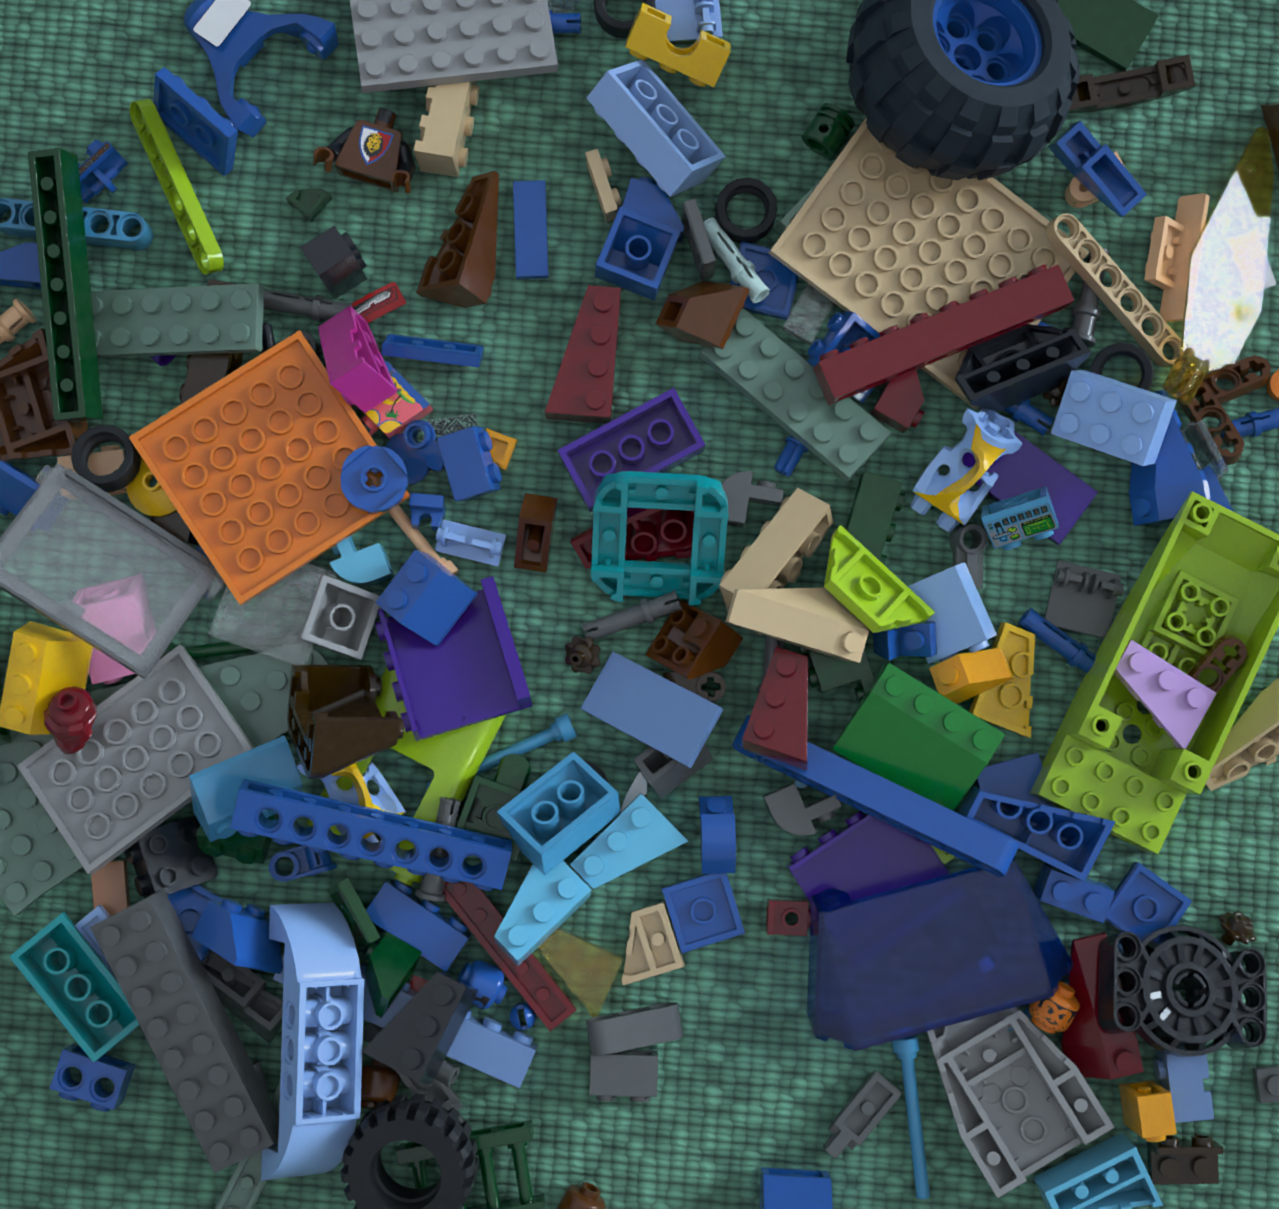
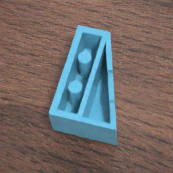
M640 793L570 863V866L595 889L688 842V840Z

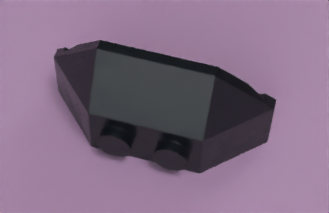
M1025 325L968 348L960 369L956 374L955 381L971 405L999 412L1057 388L1070 375L1072 370H1076L1090 356L1091 352L1074 328L1064 327V329H1059L1051 326Z

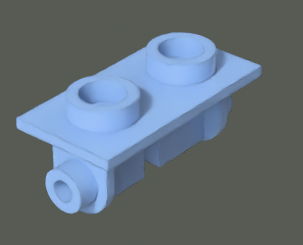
M443 519L441 528L439 527L437 530L435 551L499 566L506 535Z

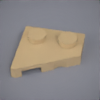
M665 901L634 910L631 913L622 984L627 985L684 967L685 963Z

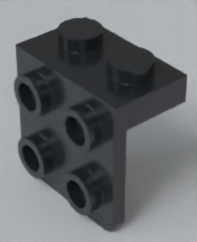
M196 816L156 827L124 851L128 863L133 864L137 875L134 879L136 890L144 899L163 889L168 895L216 878L218 871L213 856L205 854L198 848L196 834L200 823Z

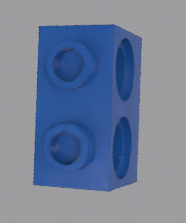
M71 1044L62 1050L49 1089L58 1091V1096L66 1100L77 1101L82 1099L91 1102L90 1106L96 1110L106 1112L110 1111V1109L114 1110L124 1101L136 1064L109 1055H105L93 1063L79 1045ZM71 1067H76L81 1071V1082H76L71 1078ZM103 1077L112 1080L114 1084L113 1093L103 1089Z

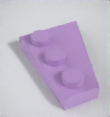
M1129 640L1114 671V674L1137 701L1140 700L1152 714V719L1160 728L1163 727L1173 739L1172 743L1177 749H1186L1212 703L1216 692L1133 640Z

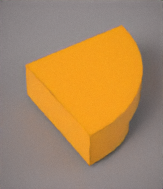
M486 428L493 445L492 450H490L493 463H496L500 469L506 471L518 441Z

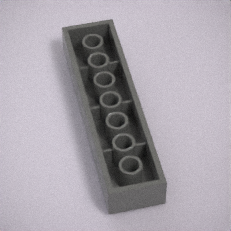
M163 889L91 926L90 928L214 1173L275 1144L279 1135V1115L165 890Z

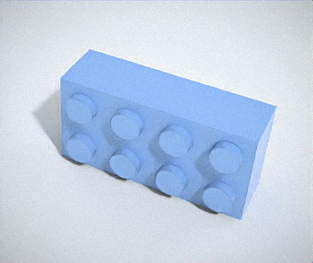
M644 60L608 70L586 98L594 107L595 112L614 130L616 137L625 143L636 156L637 162L647 169L656 180L658 187L666 192L669 197L703 183L726 157Z

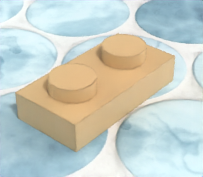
M598 149L585 152L586 165L605 221L615 220L618 207L622 206V202L617 188L611 189L608 177H611L612 173L606 157L601 159Z

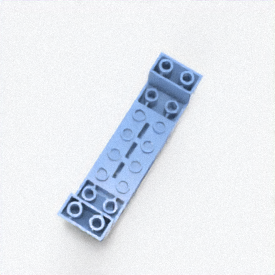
M333 902L270 905L269 939L285 943L279 1135L277 1144L262 1150V1181L321 1174L333 1170L342 1161L344 1150L354 1133L357 1119H360L364 979L361 977L359 958L349 925L342 912Z

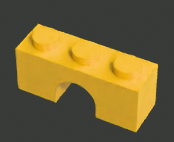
M642 3L626 39L625 47L630 49V54L641 60L650 58L659 62V66L669 73L676 74L677 71L689 76L688 79L698 86L705 87L707 84L715 87L731 52V43L701 30L693 45L687 48H678L672 45L667 37L672 16Z

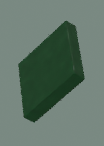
M349 878L340 881L328 889L333 903L339 908L346 919L357 947L365 946L381 938Z

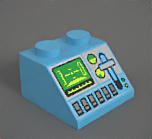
M1046 486L982 506L981 519L994 549L1002 547L1003 550H1010L1022 545L1021 540L1033 536L1035 540L1045 539L1054 535L1053 530L1059 528Z

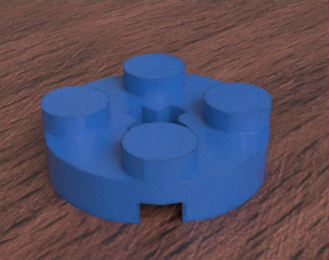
M370 445L356 449L345 459L341 469V489L346 499L355 508L370 514H377L394 508L403 499L408 487L407 470L403 460L393 450L383 446L371 447ZM372 471L374 474L381 472L383 474L380 479L382 484L379 487L375 485L368 487L365 484L369 480L366 475L368 472Z

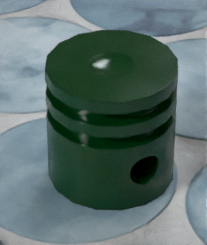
M824 103L802 135V140L813 152L824 158L832 159L850 134V131L854 128V120L841 108L833 104Z

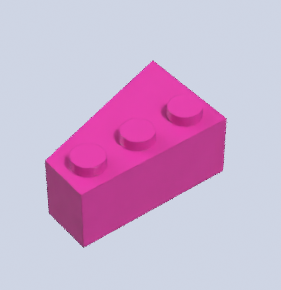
M348 306L318 326L321 339L320 344L323 349L329 382L341 393L344 400L350 406L355 404L366 413L397 393V389L367 321L351 306Z

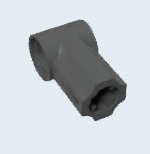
M975 524L957 526L949 536V544L953 550V566L965 562L976 589H983V550L988 542L987 533L984 528ZM967 531L973 536V544L970 548L966 547L963 542L964 534Z

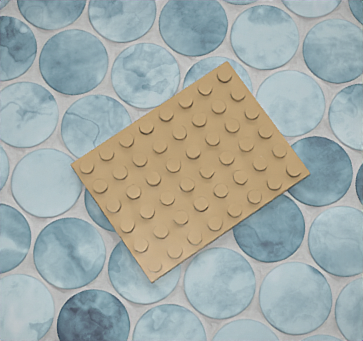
M867 118L864 119L768 252L844 311L856 313L878 333L894 325H898L899 329L910 325L909 321L912 318L923 313H928L929 317L940 313L939 308L950 302L957 301L959 305L970 301L968 298L970 295L982 289H987L988 293L999 289L998 284L1009 278L1016 277L1018 281L1027 278L1029 271L1042 265H1046L1047 269L1059 265L1067 283L1075 273L1074 268L1047 237L1046 230L1050 221L992 177L978 180V178L968 179L965 177L960 180H951L932 176L927 169L920 166L912 168L895 157L897 153L884 142L879 143L867 128L865 123ZM1057 227V231L1060 236H1062L1063 238L1069 237L1066 233H1064ZM1080 246L1078 254L1083 261L1089 251ZM1041 319L1027 325H1038ZM968 349L921 368L972 408H979L969 403L955 381L956 374Z

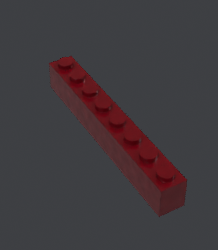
M1046 265L1039 266L1029 271L1027 278L1019 281L1016 277L1009 278L998 284L999 289L988 293L987 289H982L968 297L970 301L959 305L957 301L950 302L939 308L940 313L931 317L928 316V313H923L912 318L909 321L910 325L899 329L898 325H894L881 331L879 338L869 341L868 337L851 343L849 345L850 349L839 353L835 349L819 357L820 362H818L813 371L828 405L837 403L1064 310L1075 300L1059 265L1047 269Z

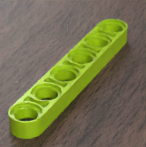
M151 99L132 101L130 103L132 123L197 267L204 275L222 271L224 259L221 249L156 106Z

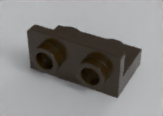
M1167 1135L1165 1141L1147 1142L1148 1174L1152 1183L1219 1184L1218 1154H1223V1146L1212 1140V1137L1208 1135H1192L1191 1140H1179L1177 1136Z

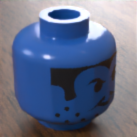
M481 959L475 960L472 964L467 962L457 978L478 990L472 1005L482 1010L488 1009L493 1003L500 1004L508 986L503 984V971Z

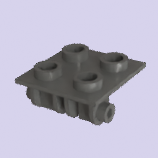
M1057 560L1045 619L1059 628L1105 638L1111 627L1117 596L1121 597L1124 590V584L1120 583L1122 575Z

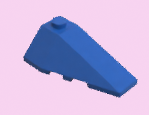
M1167 390L1153 392L1170 398ZM1175 408L1155 464L1141 466L1131 462L1129 497L1134 526L1160 525L1172 522L1191 491L1210 500L1207 478L1203 470H1198L1192 455L1195 452L1191 443H1186L1180 431L1182 423Z

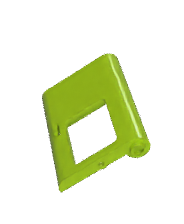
M387 666L381 676V695L376 697L375 703L382 717H385L387 711H395L399 718H401V713L407 712L404 700L397 702L392 683L398 681L395 670L389 672ZM506 715L420 741H416L412 731L406 732L404 728L403 738L398 739L397 744L391 748L425 765L434 772V778L413 818L436 823L440 797L463 801ZM374 755L356 763L362 774L367 770V765L370 764ZM339 777L336 781L337 786L342 790H349L353 787V782L348 777ZM324 787L320 796L327 798L328 793ZM308 818L306 824L311 827L313 826V823ZM336 825L330 827L334 834L342 835ZM408 840L401 841L399 845L403 850H411L415 847ZM398 866L389 868L396 872L395 879L409 886H412L414 881L418 883L422 881V876L410 873L407 868Z

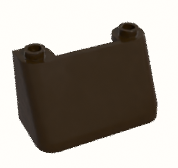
M292 665L287 725L290 737L308 779L329 776L395 746L398 739L403 738V719L399 718L395 711H387L385 717H382L375 703L376 697L381 695L382 684L381 678L376 677L371 665Z

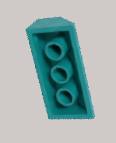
M65 912L61 913L9 956L93 1063L107 1055L140 1026L115 975Z

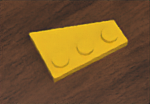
M1001 622L992 649L1001 648L1003 650L1014 679L974 696L969 712L985 722L1023 737L1031 738L1032 726H1029V716L1033 702L1030 690L1031 675L1034 674L1035 634L1009 623Z

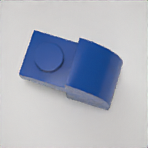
M732 796L699 797L702 874L735 873L736 832Z

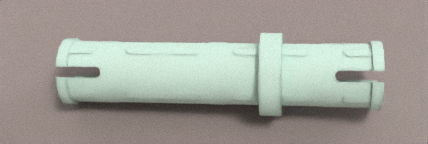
M716 218L705 220L703 223L710 245L731 272V279L734 283H739L741 286L750 289L748 296L753 303L764 300L768 296L770 289L755 272V265L744 258L733 241L718 224Z

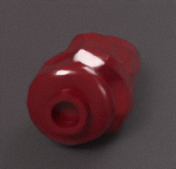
M76 686L65 687L57 691L51 698L48 708L44 711V725L54 737L58 748L64 754L78 752L93 734L92 725L97 717V707L90 694L83 688Z

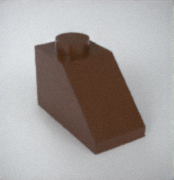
M525 493L519 515L514 568L547 572L558 498Z

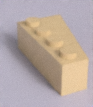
M476 81L428 87L426 111L429 112V115L421 116L419 130H421L420 141H415L413 150L421 171L459 177L460 167H466L468 148H464L466 136H472L474 117L470 116L472 105L477 106L480 91Z
M799 488L790 497H786L782 501L777 514L771 521H767L762 526L760 535L753 544L745 547L740 560L733 569L727 570L723 575L719 586L727 611H729L735 589H781L786 586L787 582L795 583L802 569L803 557L811 558L833 523L829 504Z

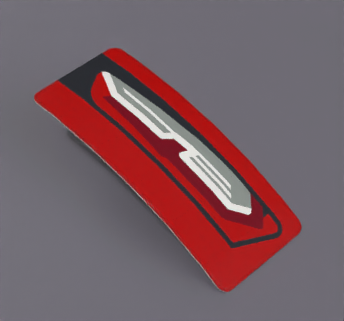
M392 282L352 303V308L367 323H370L386 313L405 305L406 300L397 284Z

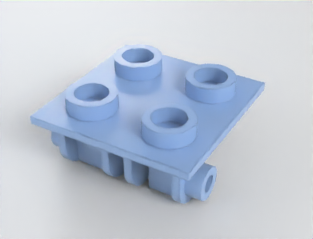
M655 0L656 9L672 16L671 26L667 32L670 42L697 40L701 30L718 38H723L719 0Z

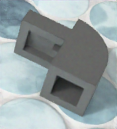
M743 471L731 475L722 483V488L728 499L729 519L727 525L744 526L748 502L779 507L782 503L784 490L776 489L777 484L768 481H757V485H751L753 471Z
M793 783L762 796L772 820L781 829L799 836L817 833L811 820L817 819L818 823L829 820L836 816L834 810L841 807L839 800L835 799L836 795L824 797L804 806L800 794Z

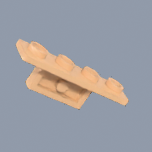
M1205 193L1179 197L1175 221L1167 216L1155 217L1144 280L1163 289L1159 314L1166 322L1187 321L1190 319L1210 196Z

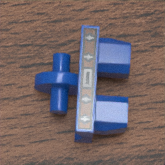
M94 140L87 147L86 151L90 157L82 165L78 163L81 196L85 203L94 195H97L104 187H107L114 193L117 188L111 181L128 164L108 141L102 143L99 140Z

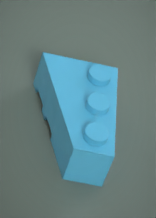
M564 861L560 862L546 875L533 864L494 936L495 943L519 966L591 896L592 889Z
M1122 1132L1033 1177L1048 1209H1132L1133 1207L1151 1205L1152 1207L1163 1206L1136 1146Z

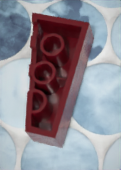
M588 285L545 410L546 419L607 424L611 421L621 288Z

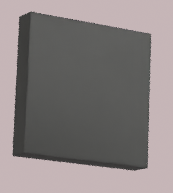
M695 198L684 202L682 223L699 277L703 281L713 277L716 260Z

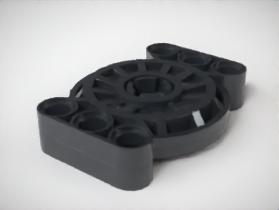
M1190 926L1164 927L1151 931L1140 939L1132 932L1109 935L1103 938L1099 945L1098 1022L1101 1028L1109 1034L1136 1031L1150 1046L1162 1053L1177 1057L1202 1056L1218 1050L1225 1044L1233 1049L1259 1047L1265 1042L1267 1036L1265 958L1261 952L1254 948L1229 952L1215 937L1201 929ZM1161 935L1158 942H1152L1153 939ZM1118 942L1123 947V956L1118 951ZM1242 960L1245 963V970L1242 967ZM1118 976L1123 981L1122 990L1119 988L1117 983ZM1179 982L1184 985L1186 990L1185 1000L1181 997L1179 991L1172 990L1173 985H1178ZM1242 993H1243L1244 996H1245V1000H1246L1245 1004H1244V1002H1243V1000H1242ZM1117 1011H1120L1122 1014V1024L1117 1020ZM1242 1028L1245 1029L1246 1038L1243 1036ZM1214 1040V1041H1212L1210 1044H1208V1045L1205 1047V1045H1206V1043H1207L1208 1041ZM1178 1045H1183L1188 1051L1178 1049L1176 1047Z

